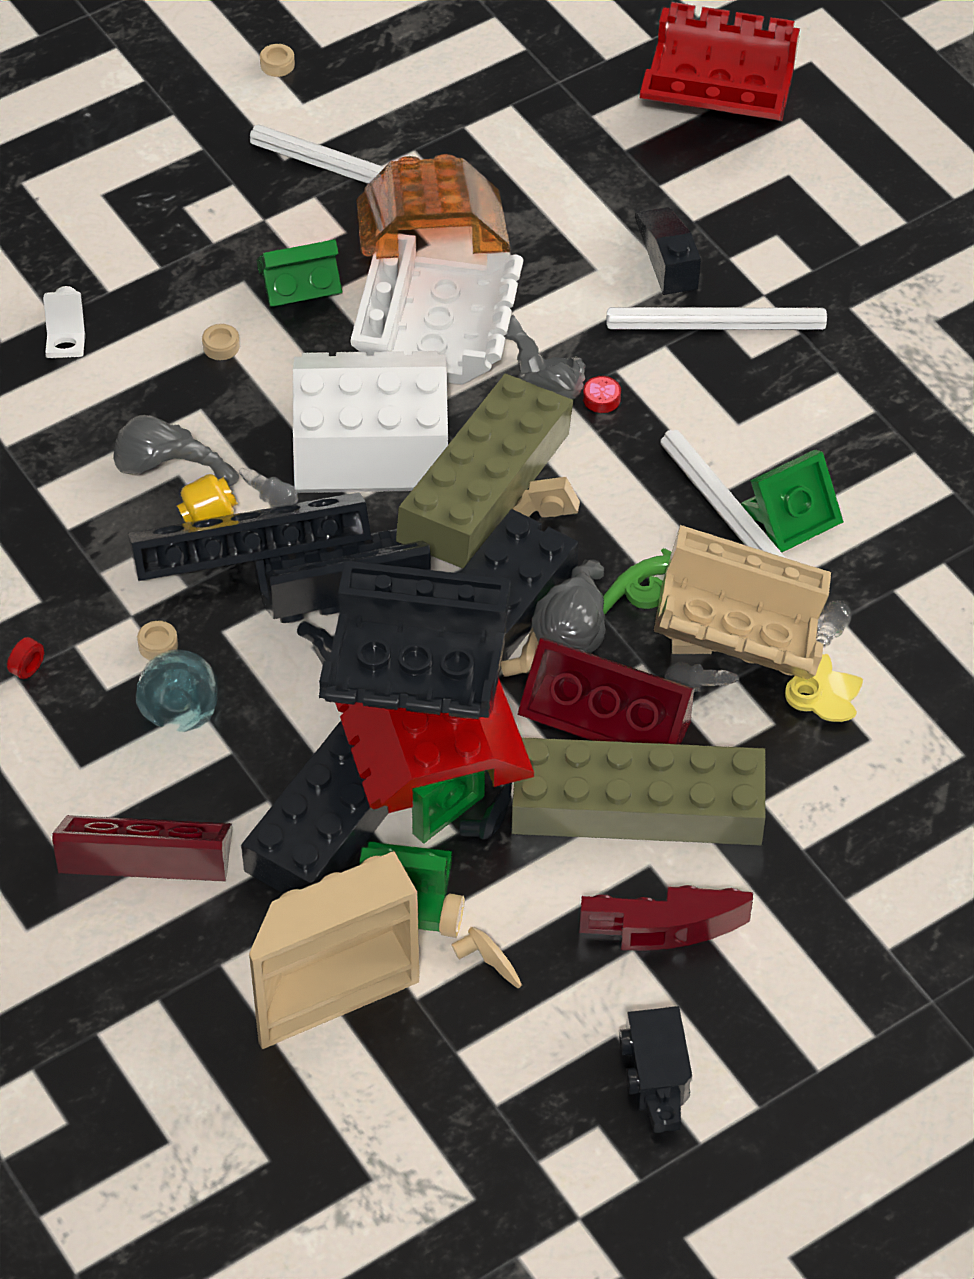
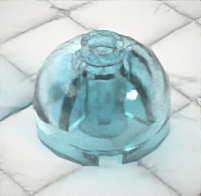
M172 649L156 655L146 664L137 683V706L144 717L163 728L164 723L181 724L176 731L182 732L200 728L210 720L218 700V678L212 667L199 654L189 650Z

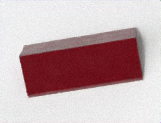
M541 637L517 715L592 741L680 745L691 723L694 688Z
M67 815L52 833L58 873L226 882L232 823Z

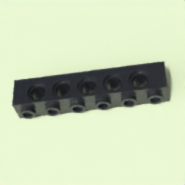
M359 492L128 533L138 581L372 540L366 501Z

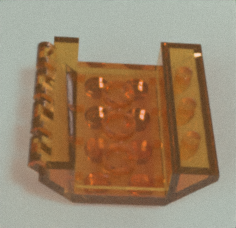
M443 154L436 156L434 159L420 160L418 157L405 156L399 158L398 161H390L356 199L361 252L365 256H372L376 252V259L399 258L398 230L465 226L469 228L473 254L510 252L499 189L463 158Z

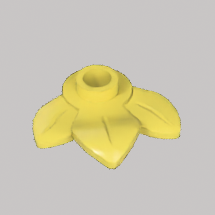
M822 654L816 676L808 680L794 676L786 685L785 697L787 702L797 710L813 711L824 720L843 722L854 718L857 714L855 707L850 702L858 695L863 679L855 675L832 671L831 658L828 654Z

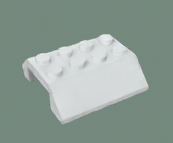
M379 231L351 336V345L359 352H367V356H374V352L404 351V355H412V351H438V355L446 354L447 383L461 385L491 370L492 364L499 361L502 357L505 344L504 335L507 334L512 313L510 308L514 304L518 286L516 281L520 278L523 258L519 255H510V248L489 245L487 249V266L416 256V236Z
M404 351L374 352V356H367V352H336V356H329V352L302 353V357H294L293 455L295 493L412 491L448 446L446 354L438 355V351H412V355H404Z

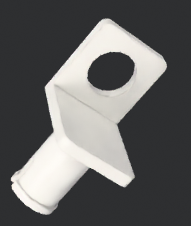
M69 286L60 287L56 292L45 293L43 300L47 328L46 357L83 356L85 328L81 293ZM65 342L75 344L73 347L66 349L55 347Z

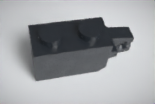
M674 1006L627 1012L626 1029L619 1030V1041L622 1056H630L632 1067L626 1068L629 1095H637L639 1110L647 1111L654 1133L680 1130L681 1106L690 1097V1082L693 1076L680 1007Z

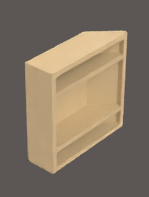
M394 851L383 856L370 857L357 867L342 873H331L318 883L301 890H290L279 899L272 901L249 952L258 1041L262 1049L419 983L417 891Z

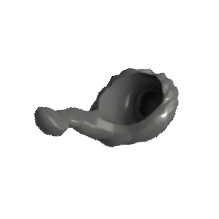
M511 315L507 334L504 337L517 343V348L519 349L517 360L520 364V373L517 378L572 400L576 399L581 393L583 381L585 380L584 372L586 365L582 362V359L575 356L569 359L553 357L545 360L538 353L539 348L535 340L523 331L514 315Z
M140 415L131 419L117 436L113 459L121 473L141 474L162 462L176 458L210 466L218 479L225 478L229 487L236 484L239 480V473L231 465L224 462L217 452H212L210 447H206L201 442L193 439L191 432L181 428L179 424L170 425L153 416Z
M584 560L582 565L573 569L571 579L551 588L547 595L537 603L532 618L533 631L537 641L542 637L590 654L602 644L606 631V617L603 612L604 598L593 580L601 579L604 576V567L598 560Z

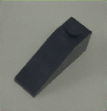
M670 207L636 212L635 219L662 294L667 295L698 289L701 258L692 234Z

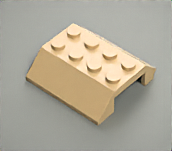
M680 525L661 587L654 632L663 634L671 639H679L702 646L709 651H718L740 658L748 663H756L779 670L786 675H795L808 680L816 676L822 659L824 643L816 641L818 619L829 596L831 572Z

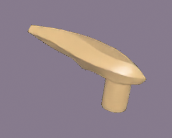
M533 627L526 644L522 647L521 656L501 661L504 677L530 672L539 642Z
M470 927L468 936L451 944L459 960L478 950L484 961L493 966L508 982L516 988L522 986L515 969L492 939L480 929Z

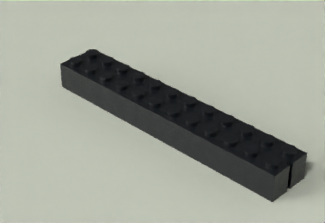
M512 508L460 572V574L471 573L478 576L511 579L505 643L501 661L508 660L533 627L532 618L537 603L547 595L551 588L571 579L572 571L578 565V541L550 527L543 532L541 531L542 523ZM341 721L241 844L244 872L283 894L290 890H301L318 883L331 873H342L389 814L386 806L378 809L370 808L362 785L365 779L359 776L351 752V748L355 745L348 743Z

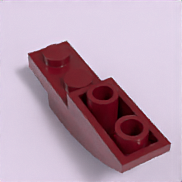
M684 885L668 887L666 901H656L648 897L622 899L602 894L593 897L582 896L579 933L622 935L621 950L646 951L688 946L714 939L750 922L753 892H744L735 888H725L722 890L699 889L695 886Z

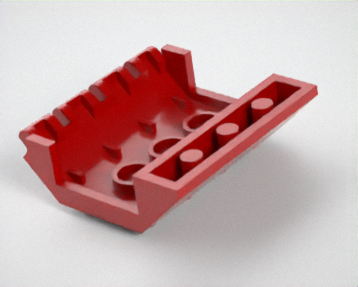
M672 2L670 8L663 7L659 21L658 44L651 69H646L640 90L641 99L777 121L783 120L800 37V28H794L795 21L771 17L768 31L762 30L764 16L736 12L734 25H728L730 11L702 7L700 20H695V5Z
M499 678L493 711L489 718L480 717L479 720L449 716V713L436 715L406 711V708L394 710L363 706V703H356L355 705L335 703L337 710L343 713L340 715V719L348 743L355 745L351 748V752L359 776L365 779L362 785L369 806L372 809L386 806L388 813L412 808V788L488 770L494 787L534 777V770Z

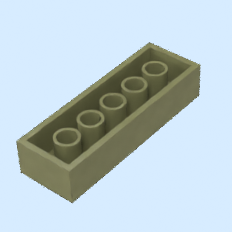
M505 373L399 506L396 542L407 544L423 540L429 545L431 556L463 569L511 508L513 509L524 491L529 488L530 481L535 480L569 435L573 400Z
M522 738L534 770V777L514 782L512 834L762 845L765 825V748Z

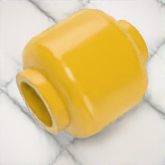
M207 474L182 488L181 497L183 503L177 505L187 523L233 515V506L238 503L224 477L218 479L213 474Z

